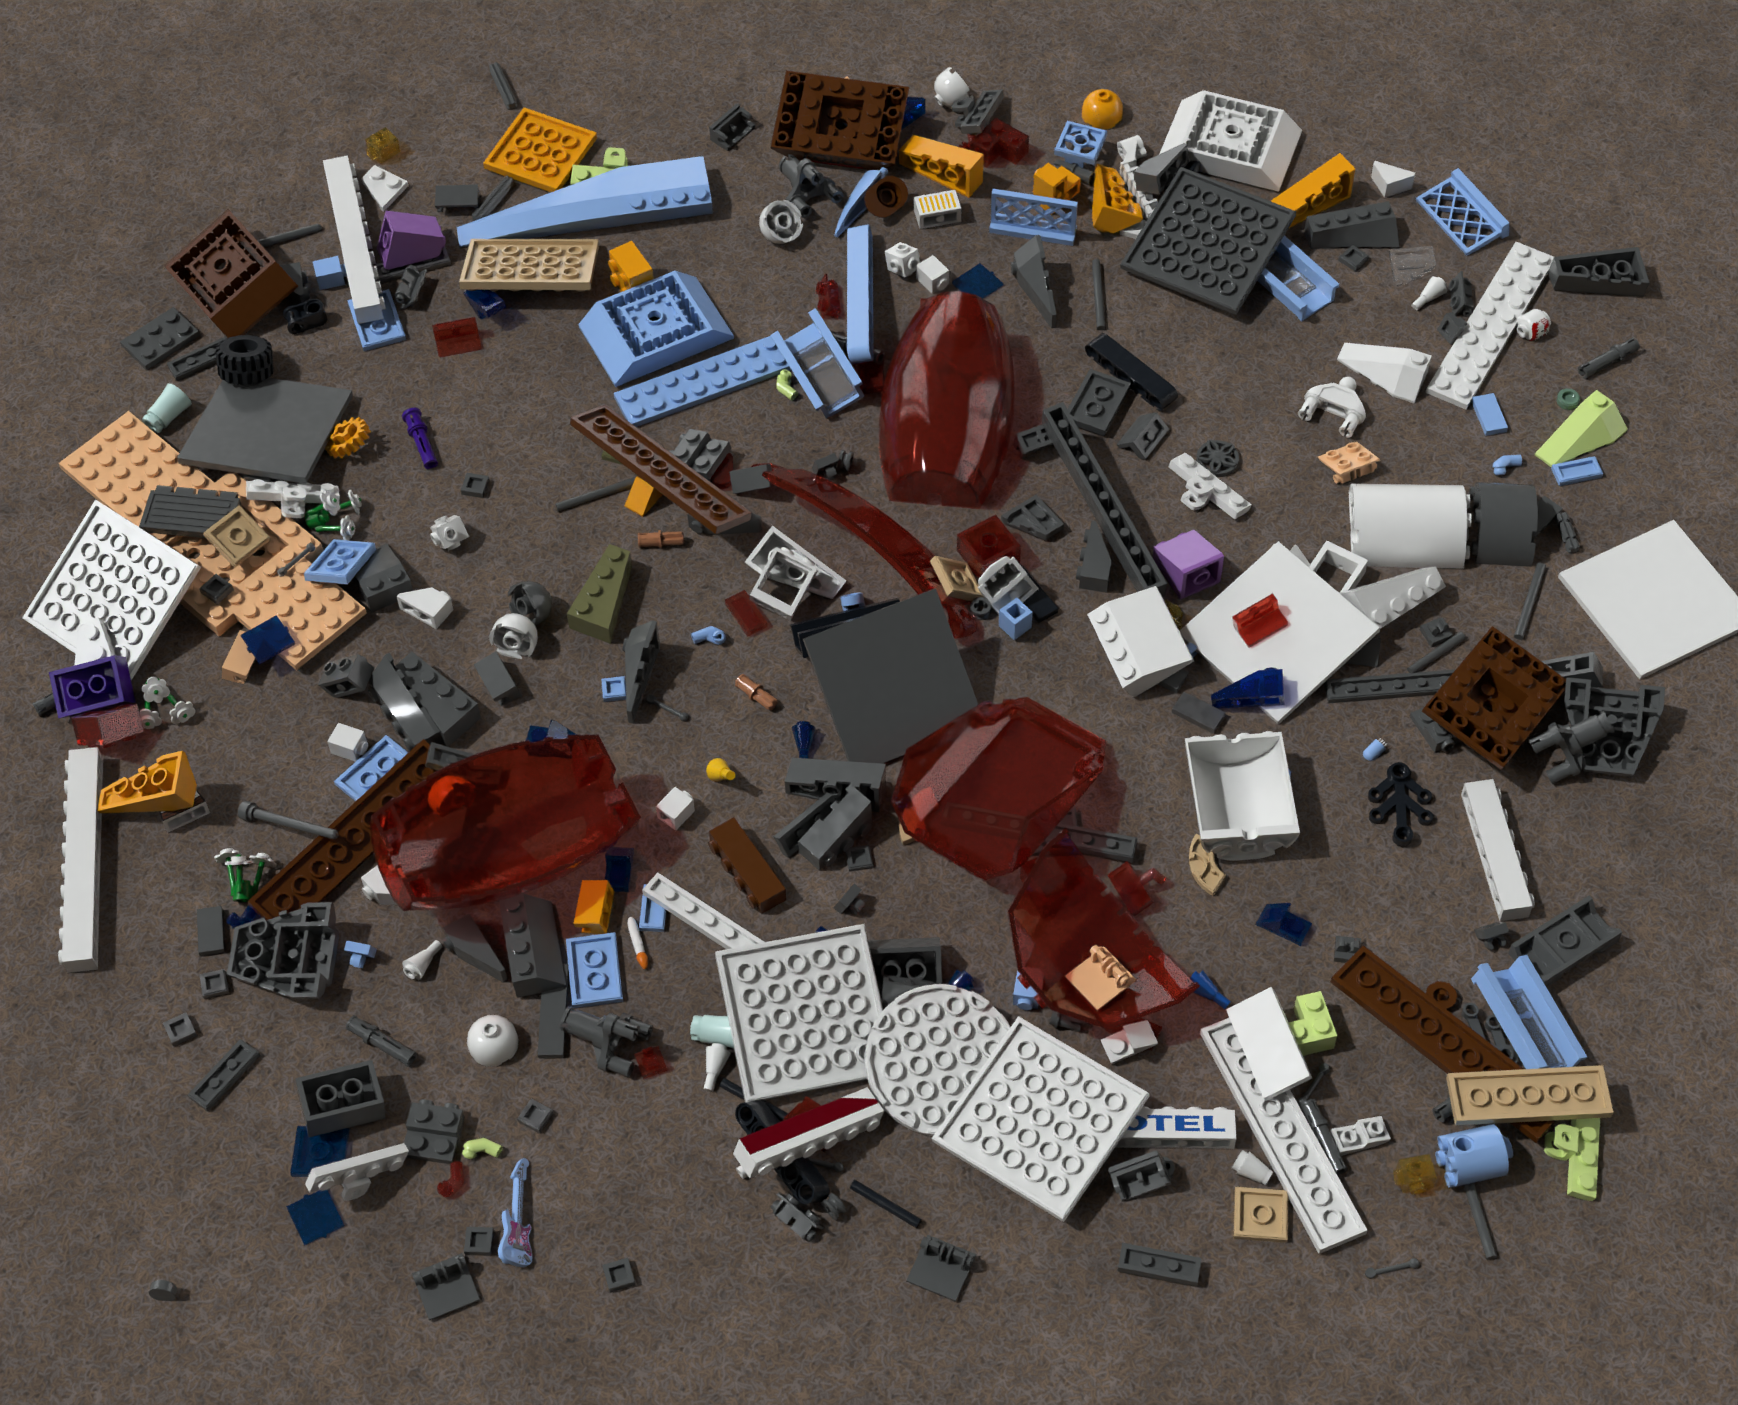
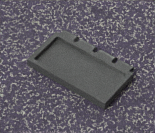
M157 485L155 490L150 491L139 527L148 533L205 538L204 532L237 506H241V501L238 498V492L221 491L220 496H218L217 490L199 489L198 494H196L195 488L177 487L174 492L173 486Z

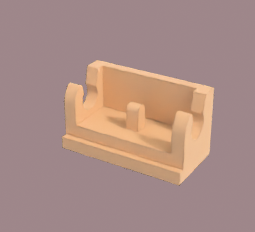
M240 630L222 666V679L244 684L264 643V639Z

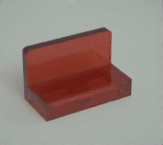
M475 317L432 325L439 357L482 349Z
M1273 593L1232 616L1233 626L1247 647H1252L1288 626V621L1279 610L1278 600Z

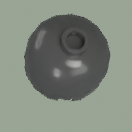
M523 581L510 587L508 596L512 595V602L508 604L511 613L523 616L533 613L535 618L530 620L535 626L546 621L551 613L552 597L545 587L533 581Z

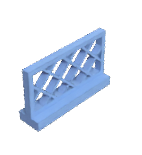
M1459 168L1451 172L1450 178L1416 197V201L1466 256L1499 237L1503 239L1509 236V222ZM1448 186L1455 190L1454 194H1444L1442 191ZM1428 198L1438 199L1437 205L1427 204L1425 200ZM1440 200H1453L1452 207L1441 206ZM1465 201L1467 208L1455 207V202ZM1438 211L1450 212L1449 219L1440 218ZM1453 213L1465 214V219H1452ZM1468 214L1478 215L1480 222L1467 221ZM1451 225L1463 226L1462 233L1452 232L1450 229ZM1466 226L1477 227V234L1465 233ZM1481 228L1493 231L1490 235H1480ZM1463 239H1473L1476 242L1467 248L1463 244Z
M993 189L991 194L989 233L1032 239L1035 235H1040L1041 241L1073 246L1077 232L1078 202ZM997 197L1005 198L1007 202L1003 204ZM1019 201H1025L1029 205L1023 207ZM1041 204L1048 205L1050 208L1047 209V210H1044V209H1043L1041 206H1039V205H1041ZM1013 205L1018 211L1013 213L1008 207ZM1034 208L1039 214L1034 216L1029 210ZM1061 208H1069L1072 211L1066 214ZM1056 212L1060 217L1054 219L1050 214Z

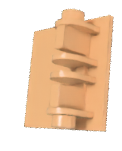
M1358 442L1348 443L1342 448L1330 450L1326 454L1318 456L1321 462L1336 473L1333 475V480L1336 484H1344L1351 481V478L1354 480L1357 476L1362 477V475L1374 472V469L1377 468L1376 462L1380 461L1377 456Z
M1094 945L1090 949L1091 956L1065 975V977L1098 1011L1137 980L1104 946L1098 947Z

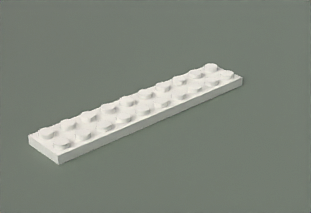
M1515 242L1468 319L1463 332L1457 337L1429 383L1426 393L1467 410L1472 397L1476 395L1516 328L1519 317L1525 313L1547 276L1554 258L1553 256Z
M1230 1018L1202 1028L1200 1030L1201 1037L1283 1189L1287 1191L1288 1198L1318 1254L1366 1235L1367 1228L1290 1089L1267 1101L1263 1099Z

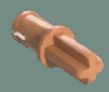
M659 530L654 533H638L639 548L650 546L662 548V546L684 544V534L681 531L662 532Z
M741 674L736 679L735 686L745 692L751 701L756 700L768 710L775 708L778 703L777 699L766 692L761 684H756L745 674Z

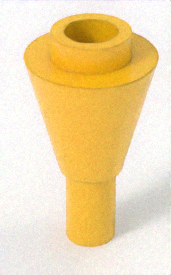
M715 758L708 763L706 773L710 780L720 782L725 779L733 780L735 778V772L730 770L725 760Z

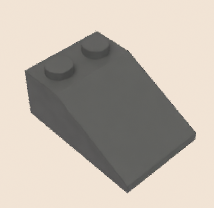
M388 544L377 547L376 551L353 577L371 613L398 602L397 595L399 593L413 591L410 578Z

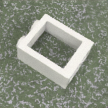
M1326 541L1309 568L1316 573L1323 561L1352 574L1341 592L1356 588L1366 572L1368 560Z
M775 547L750 594L749 600L791 621L817 572V568L814 567L815 564L806 558L801 560L793 556L794 553L785 547L781 549ZM777 560L807 575L791 606L761 591Z

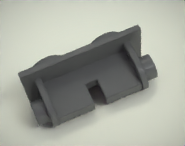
M413 265L405 268L401 279L403 282L399 284L395 293L396 301L403 303L401 309L413 306L418 301L419 290L425 283L426 269L419 272Z
M1460 271L1449 283L1451 293L1450 307H1452V312L1455 316L1458 313L1470 316L1474 311L1473 300L1470 298L1472 296L1471 281L1466 277L1463 278V271Z
M777 1194L781 1201L776 1200L772 1204L773 1214L786 1225H789L792 1219L795 1218L796 1221L791 1226V1229L802 1237L803 1240L812 1241L817 1234L815 1229L823 1230L825 1228L819 1223L821 1218L809 1209L807 1212L799 1206L801 1203L793 1194Z

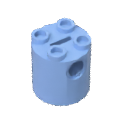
M1495 1124L1437 1137L1440 1151L1435 1152L1436 1161L1439 1167L1444 1166V1177L1448 1188L1508 1174V1158L1513 1157L1512 1145L1510 1140L1500 1133Z

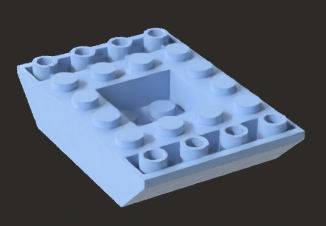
M678 271L670 272L596 302L578 324L615 387L734 339L733 333L698 279ZM655 316H656L657 318H660L659 320H656V321L650 320L651 317H655Z

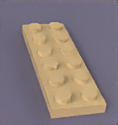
M1603 1065L1448 1073L1446 1077L1455 1125L1608 1118L1613 1115Z

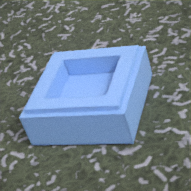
M625 676L601 679L604 702L626 699Z

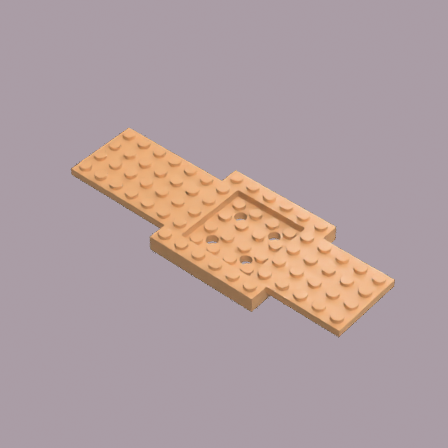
M129 411L59 462L60 468L95 499L138 527L150 491L155 490L157 485L173 486L174 492L177 487L195 488L196 494H198L199 489L217 490L218 496H220L221 491L238 492V498H240L243 510L270 537V541L259 549L265 551L262 556H253L252 554L234 568L206 538L149 533L187 558L191 553H200L196 559L188 558L201 566V569L184 594L180 604L219 637L239 621L254 635L262 637L264 643L297 671L367 614L365 607L336 583L305 581V571L324 551L321 542L292 518L284 517L281 509L271 501L247 500L246 480L237 473L228 472L219 480L213 482L197 467L178 464L177 457L180 453ZM313 543L315 545V550L308 552L288 569L284 576L280 577L277 570L285 567L304 551L307 544ZM215 574L221 578H229V583L234 589L218 605L201 594L199 589Z

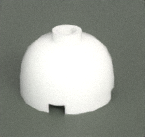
M950 67L946 68L936 78L934 90L937 95L934 98L941 107L945 105L952 109L951 106L954 102L974 97L973 95L968 96L969 87L956 71L953 74L950 72L952 69Z
M777 200L770 203L762 210L759 217L761 233L772 243L784 244L793 241L800 235L803 228V223L801 224L800 219L802 216L796 205L787 200Z
M511 613L504 615L496 621L490 632L489 640L491 645L494 643L498 647L497 652L501 655L522 659L521 655H528V657L532 655L537 644L538 634L534 623L521 614Z
M487 1015L479 1018L472 1024L468 1031L467 1046L471 1056L477 1063L484 1066H499L515 1055L519 1039L515 1027L507 1018L499 1015Z

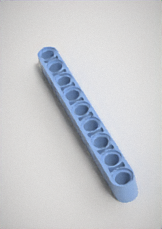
M869 224L847 229V352L851 365L870 362L874 359L873 237Z

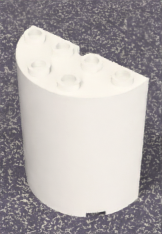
M1350 484L1351 552L1367 559V566L1427 568L1436 566V568L1464 569L1465 559L1470 557V546L1466 545L1469 536L1468 527H1471V513H1467V508L1470 507V495L1466 494L1463 485Z
M1282 732L1241 733L1235 739H1228L1222 734L1212 737L1193 736L1185 738L1201 845L1207 853L1214 852L1217 854V858L1230 861L1261 859L1274 855V850L1281 846L1288 848L1296 841L1300 830Z

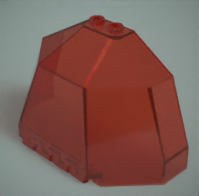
M1067 828L1063 829L1043 847L1007 910L1016 968L1020 974L1017 979L1026 989L1031 987L1037 995L1033 998L1042 1009L1048 1007L1052 1011L1107 1030L1181 1003L1200 985L1197 982H1193L1160 947L1152 946L1154 941L1144 930L1137 935L1133 933L1140 925L1128 911H1125L1121 916L1117 914L1124 906L1111 891L1104 897L1100 894L1107 886L1097 874L1093 876L1094 869L1089 865L1067 834L1069 832ZM1094 945L1098 947L1104 946L1137 980L1098 1011L1065 977V975L1091 956L1090 949Z

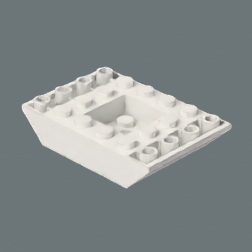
M1203 90L1181 101L1160 154L1185 143L1188 147L1189 161H1200L1201 168L1199 172L1279 192L1302 129L1284 110ZM1228 131H1232V132H1236V133H1235V134H1230V133H1228Z

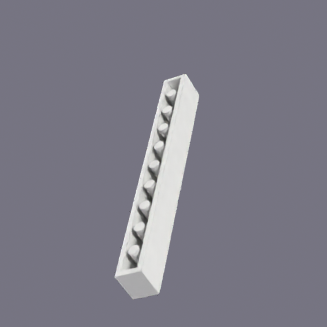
M348 156L323 160L357 323L361 324L384 319L382 310H385L386 307L383 296L379 297L380 294H383L380 281L375 282V279H379L377 267H372V264H376L373 251L369 252V249H373L370 236H365L369 234L367 221L362 222V220L366 219L364 207H359V205H363L360 192L356 193L360 189L357 178H353V176H357L354 163H349Z
M98 747L69 750L68 760H65V771L68 774V780L64 781L67 801H64L63 808L67 818L63 822V833L66 836V842L62 843L65 863L61 865L64 885H61L60 889L64 906L60 907V918L63 921V928L59 929L62 950H59L58 958L60 965H64L67 973L98 970L102 813L97 812L103 779V758Z

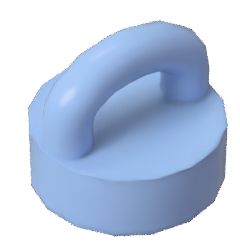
M861 592L843 595L840 598L843 611L849 610L848 606L859 604V607L865 606L864 596Z

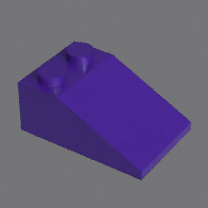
M113 655L49 672L58 718L103 711L136 703L126 657Z

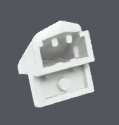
M1004 556L994 562L978 580L980 593L998 614L1001 608L1016 597L1023 603L1039 589L1014 557Z

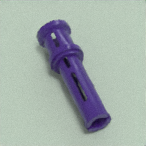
M409 408L402 413V419L408 426V435L414 438L425 469L434 468L438 465V461L426 435L427 426L422 422L421 410L419 408Z

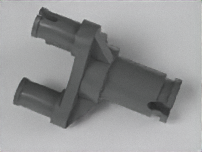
M789 154L788 157L791 161L787 160L785 156L780 160L779 170L791 181L792 190L786 197V200L796 205L801 212L802 218H806L811 214L812 208L805 201L812 197L825 195L835 204L842 201L843 193L836 188L835 183L830 178L824 177L815 168V164L810 159L799 161L794 155Z
M1604 711L1600 712L1601 714L1598 716H1591L1571 727L1569 724L1562 726L1554 722L1548 725L1547 729L1529 736V742L1536 754L1556 744L1557 746L1560 745L1566 756V762L1546 770L1552 785L1571 775L1574 777L1581 773L1583 756L1581 748L1604 738L1609 732H1615Z
M572 1007L566 1008L560 1021L563 1023L560 1026L561 1031H568L569 1034L592 1042L598 1069L606 1072L611 1070L626 1077H630L632 1074L634 1062L615 1056L614 1052L622 1037L631 1041H635L636 1036L648 1040L653 1031V1025L633 1019V1016L627 1013H623L620 1016L609 1013L607 1016L604 1015L600 1018L578 1009L574 1010Z

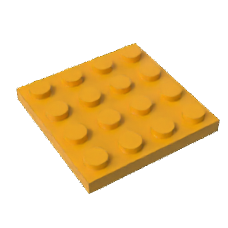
M523 108L483 162L484 169L494 173L509 176L514 180L548 192H554L563 188L572 175L573 165L580 164L596 141L597 132Z

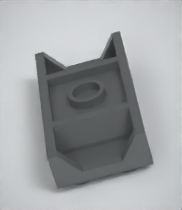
M1589 895L1514 942L1508 954L1514 961L1519 956L1527 955L1547 988L1561 979L1562 974L1594 953L1598 952L1600 954L1619 942L1622 931L1619 928H1610L1597 914L1593 899Z

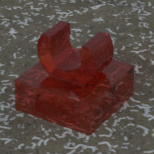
M651 1046L643 1049L642 1052L634 1054L643 1079L667 1071L659 1046L653 1048Z

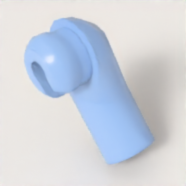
M1501 456L1493 463L1494 474L1505 475V467L1521 466L1522 456Z
M713 626L691 633L694 644L706 640L719 645L724 643L726 639L725 633Z

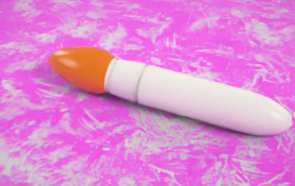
M629 917L627 924L637 955L636 959L640 966L646 969L648 966V956L644 950L636 920L633 917Z

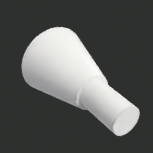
M1431 277L1420 297L1411 306L1418 311L1425 303L1447 293L1446 282L1440 277Z
M435 940L426 950L403 961L405 975L410 979L416 978L420 980L432 961L433 956L442 948V944Z
M713 1043L712 1046L706 1047L707 1077L704 1085V1090L714 1091L717 1076L721 1073L731 1054L727 1051L725 1045Z

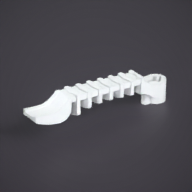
M1136 135L1117 142L1118 153L1123 159L1120 162V176H1123L1125 185L1128 186V191L1133 194L1132 199L1140 205L1142 217L1147 221L1157 206L1158 200L1157 198L1153 199L1152 193L1136 190L1134 172L1139 168L1137 166V159L1147 156L1142 139Z

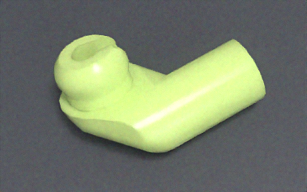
M784 369L777 376L776 388L792 401L798 396V391L790 386L791 372Z
M486 1138L467 1141L463 1145L464 1150L462 1154L465 1158L473 1159L476 1157L477 1152L483 1151L498 1158L503 1146Z

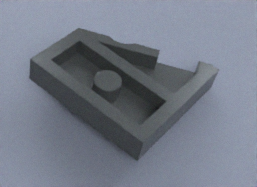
M1037 495L1001 515V521L1004 524L1043 540H1047L1064 530V523Z

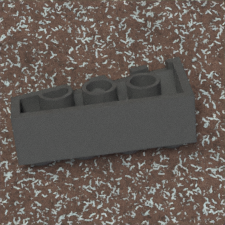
M1389 201L1306 217L1304 234L1310 249H1339V247H1351L1352 245L1358 249L1359 247H1372V249L1391 247V249H1399L1396 217Z
M386 654L369 679L371 689L368 692L372 700L380 702L382 714L386 719L389 717L392 719L391 725L397 735L402 734L404 736L403 742L409 752L423 739L430 745L432 742L441 745L443 741L438 727L425 707L419 708L421 703L413 689L409 690L401 670H395L394 659L391 654Z

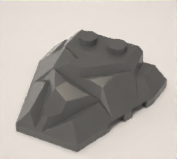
M1566 678L1564 703L1570 725L1573 726L1594 715L1598 716L1601 714L1600 712L1604 711L1615 731L1613 733L1609 732L1604 738L1581 748L1583 751V772L1634 776L1664 710L1665 687L1640 685L1639 691L1636 692L1591 687V680Z
M332 902L306 903L301 905L299 910L290 913L285 910L279 912L278 917L269 920L261 918L235 927L227 975L295 1000L320 999L325 993V988L332 984L338 948L339 932L335 928L336 914L334 904Z

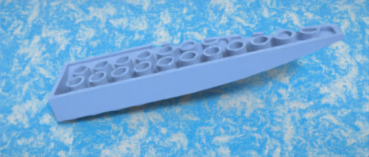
M700 156L613 169L457 227L459 247H468L471 239H527L712 214V201L704 158Z

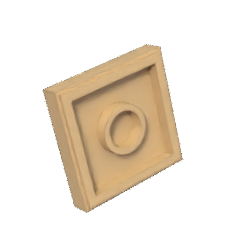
M240 505L204 532L205 538L234 568L270 541L269 535Z
M934 556L930 560L947 596L973 601L979 597L985 598L978 589L979 585L968 563Z
M1235 1187L1234 1239L1287 1243V1191Z

